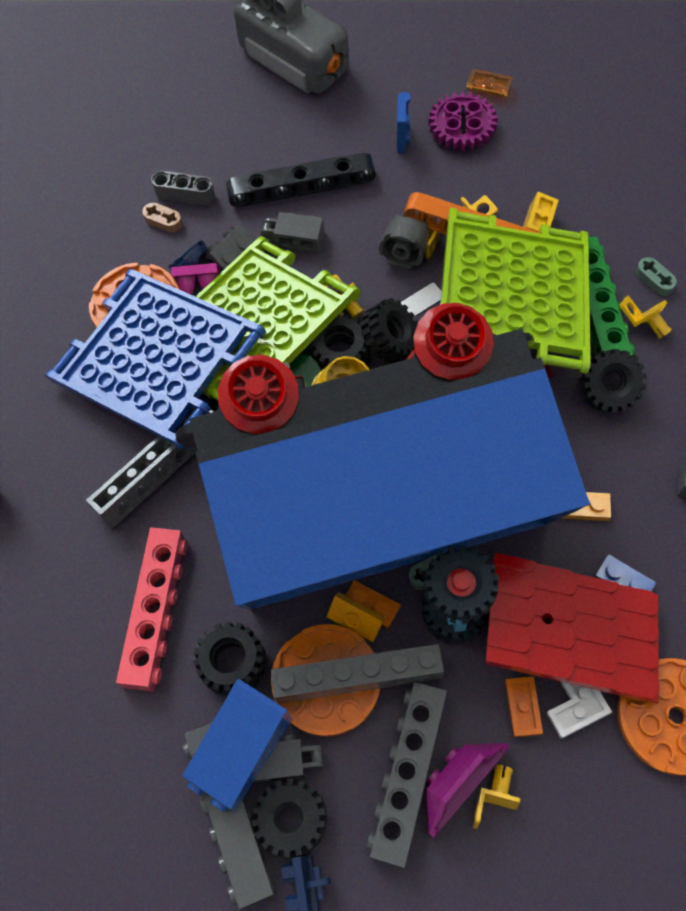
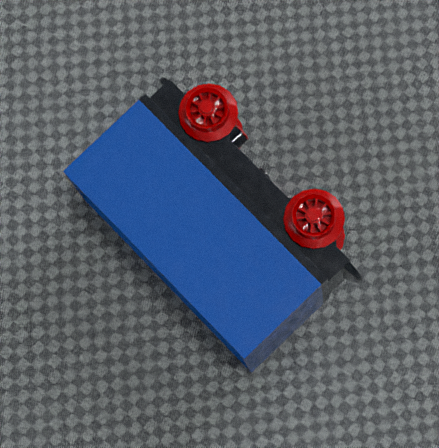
M446 303L428 310L419 320L413 337L414 350L407 357V360L308 387H306L302 376H294L291 369L279 359L266 355H253L234 362L221 378L218 387L219 407L217 411L190 418V423L179 428L175 432V437L179 444L197 448L198 452L195 453L235 605L252 610L423 561L440 551L447 552L448 547L454 546L455 550H459L460 545L468 548L545 526L590 505L541 357L532 359L529 349L535 341L533 335L524 333L522 328L495 335L492 333V329L485 317L473 307L460 303Z

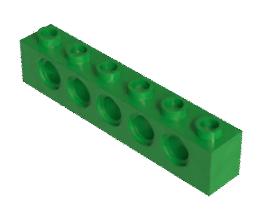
M597 236L588 237L590 339L594 353L620 349V351L626 350L630 352L629 355L633 356L635 355L634 345L628 339V325L626 322H623L622 309L619 306L620 302L617 303L616 286L610 280V266L604 260V247L599 244Z

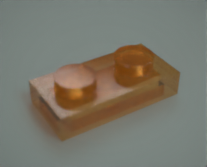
M473 68L467 82V90L507 98L513 77Z

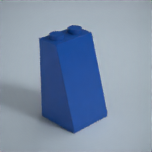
M237 679L182 775L189 781L186 787L200 796L203 792L212 796L213 799L210 803L224 813L227 808L236 811L293 719L288 710L242 680Z

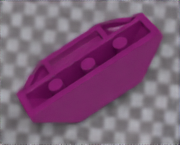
M506 743L465 744L460 750L455 747L445 758L448 765L442 772L436 769L426 780V783L429 785L426 789L428 835L432 839H434L510 748L509 745Z

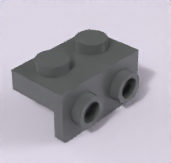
M241 224L236 229L231 226L223 234L225 238L219 243L216 240L207 248L209 253L205 258L208 261L212 259L222 271L255 241Z

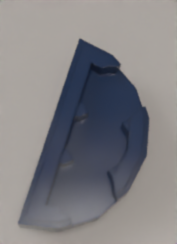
M203 240L197 241L169 265V269L171 270V267L196 265L200 262V256L207 249Z

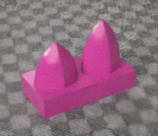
M217 263L171 267V274L179 290L192 295L195 279H198L201 288L204 289L220 274V268Z

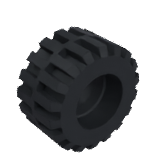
M339 314L309 344L311 357L317 362L321 371L334 359L343 356L355 357L364 363L369 362L370 345L366 346L364 343L367 340L366 337L361 335V331L364 328L360 327V322L357 318L352 320L350 315L341 317V314ZM341 342L352 346L343 352H334L328 349L333 344Z
M225 622L224 627L220 623L214 625L215 630L212 632L209 629L204 632L206 638H199L197 642L200 647L199 649L195 648L194 655L196 660L193 661L194 667L198 670L196 673L208 688L217 694L221 693L223 696H228L237 679L242 680L249 686L253 684L257 686L260 682L259 676L264 675L265 672L263 666L266 664V657L264 655V648L249 627L245 628L241 623H237L235 626L232 622ZM230 646L243 648L245 659L239 669L231 673H221L217 670L216 660L222 650Z

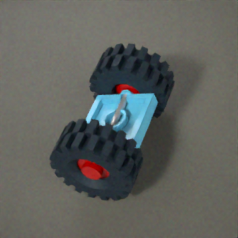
M460 545L459 550H455L454 546L448 547L446 553L443 551L437 553V558H432L429 568L426 569L425 594L422 603L423 621L427 624V630L435 634L436 639L440 640L443 638L447 644H451V641H454L457 645H460L466 640L469 643L473 641L476 635L478 637L487 624L490 616V607L493 606L498 593L499 576L495 574L496 567L494 563H488L489 557L485 553L482 556L478 555L479 550L476 548H472L470 552L466 551V546Z

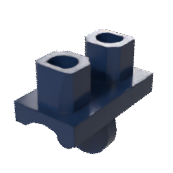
M312 855L292 858V862L281 867L284 883L295 881L297 894L286 896L287 911H321L319 900L325 899L324 885L332 884L331 877L322 879L321 866L314 867Z

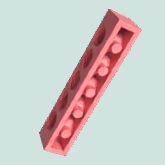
M150 527L116 683L122 688L154 692L156 684L158 685L161 681L162 669L159 668L161 657L164 658L167 652L165 637L167 631H170L173 619L170 613L172 605H175L177 602L178 591L175 588L177 580H180L182 577L183 566L181 559L182 555L186 554L188 542L180 530ZM171 554L167 561L160 562L163 555ZM166 578L165 583L161 587H155L157 580ZM160 603V608L157 612H149L153 604ZM155 629L153 637L144 639V634L147 630ZM144 655H149L148 663L144 666H139V659Z

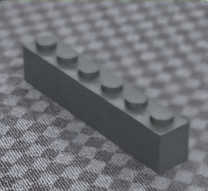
M439 644L271 669L273 695L277 704L412 684L414 682L443 679L444 674Z
M212 723L184 734L186 742L183 743V748L188 760L193 758ZM203 792L204 797L200 799V803L205 816L210 815L213 826L209 827V832L214 845L219 844L222 853L218 860L223 874L228 873L231 886H228V893L232 904H238V908L243 909L276 895L277 893L260 842L254 834L256 831L252 826V818L245 797L236 811L227 808L224 813L210 803L213 797Z

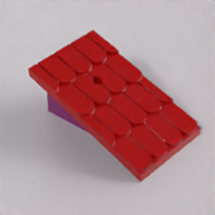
M495 553L494 565L496 567L495 574L499 576V589L494 604L490 607L486 664L658 704V594L648 590L618 584L619 582L576 574L570 570L538 564L536 561Z

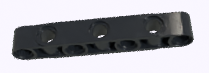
M360 153L233 177L227 180L226 189L230 205L242 207L368 183L375 179L376 172L371 155Z

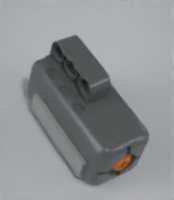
M241 0L236 5L234 18L240 46L247 50L248 56L304 92L320 94L348 70L349 45L346 29L301 0Z

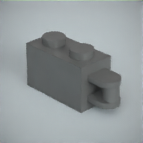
M279 212L278 219L266 218L264 220L261 236L275 240V246L279 248L319 253L324 235L323 218Z
M295 735L282 736L253 784L306 778V769L324 767L322 746L303 747L302 741L295 739ZM304 753H311L312 762L304 763Z

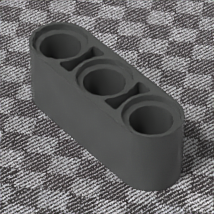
M158 171L151 177L154 191L160 200L200 206L211 205L216 200L212 181L206 176Z

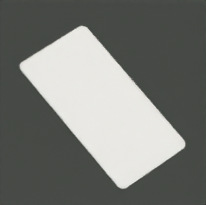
M431 283L402 301L401 304L409 307L407 311L409 313L413 312L416 316L441 300V290L435 283Z

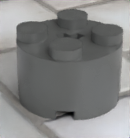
M395 215L388 223L379 244L381 257L384 255L388 259L387 263L402 270H409L415 265L419 266L422 263L427 250V243L430 239L427 223L402 215Z

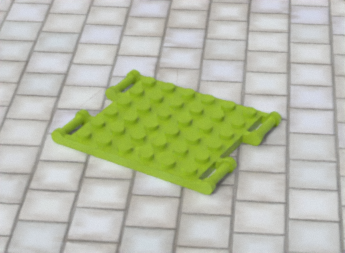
M450 207L447 219L440 305L460 303L473 307L485 317L492 329V333L495 335L522 328L524 333L533 335L535 341L531 349H537L536 359L541 357L544 366L552 365L575 369L579 373L587 374L591 362L588 232L580 231L578 233L550 228L547 224H541L539 233L496 226V215H476L460 212L456 208ZM548 351L580 357V360L549 355Z
M260 236L196 297L265 328L266 334L263 338L258 339L247 356L266 355L279 359L282 363L287 362L290 364L352 301L359 299L361 295L360 288L341 282L332 277V274L326 270H322L314 279L307 277L289 267L295 261V254L289 250L284 251L269 243L267 238ZM262 251H267L278 258L275 259ZM329 285L343 294L340 295L326 286ZM246 332L231 353L235 356L251 332ZM224 363L203 391L204 395L218 401V387L223 374L230 367L228 364Z

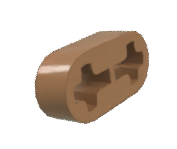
M149 203L142 210L144 219L149 225L171 233L179 231L182 227L181 216L173 209L157 203Z

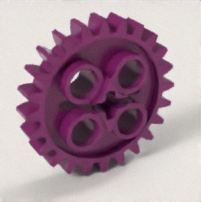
M461 91L460 96H457L453 92L451 98L445 95L444 100L438 99V105L433 104V110H430L429 132L433 133V139L438 138V144L446 142L445 148L453 145L454 151L458 147H461L462 151H465L466 147L473 150L474 145L481 148L482 142L488 143L489 138H493L494 132H496L497 110L493 109V103L487 104V98L480 100V94L472 97V92H470L468 96H465L464 92ZM461 108L465 109V134L461 133Z

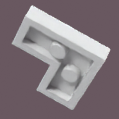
M564 682L560 683L570 700L547 711V715L560 739L612 713L600 691Z

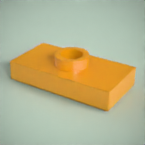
M339 592L334 596L327 618L356 632L371 642L376 640L385 619L379 613Z

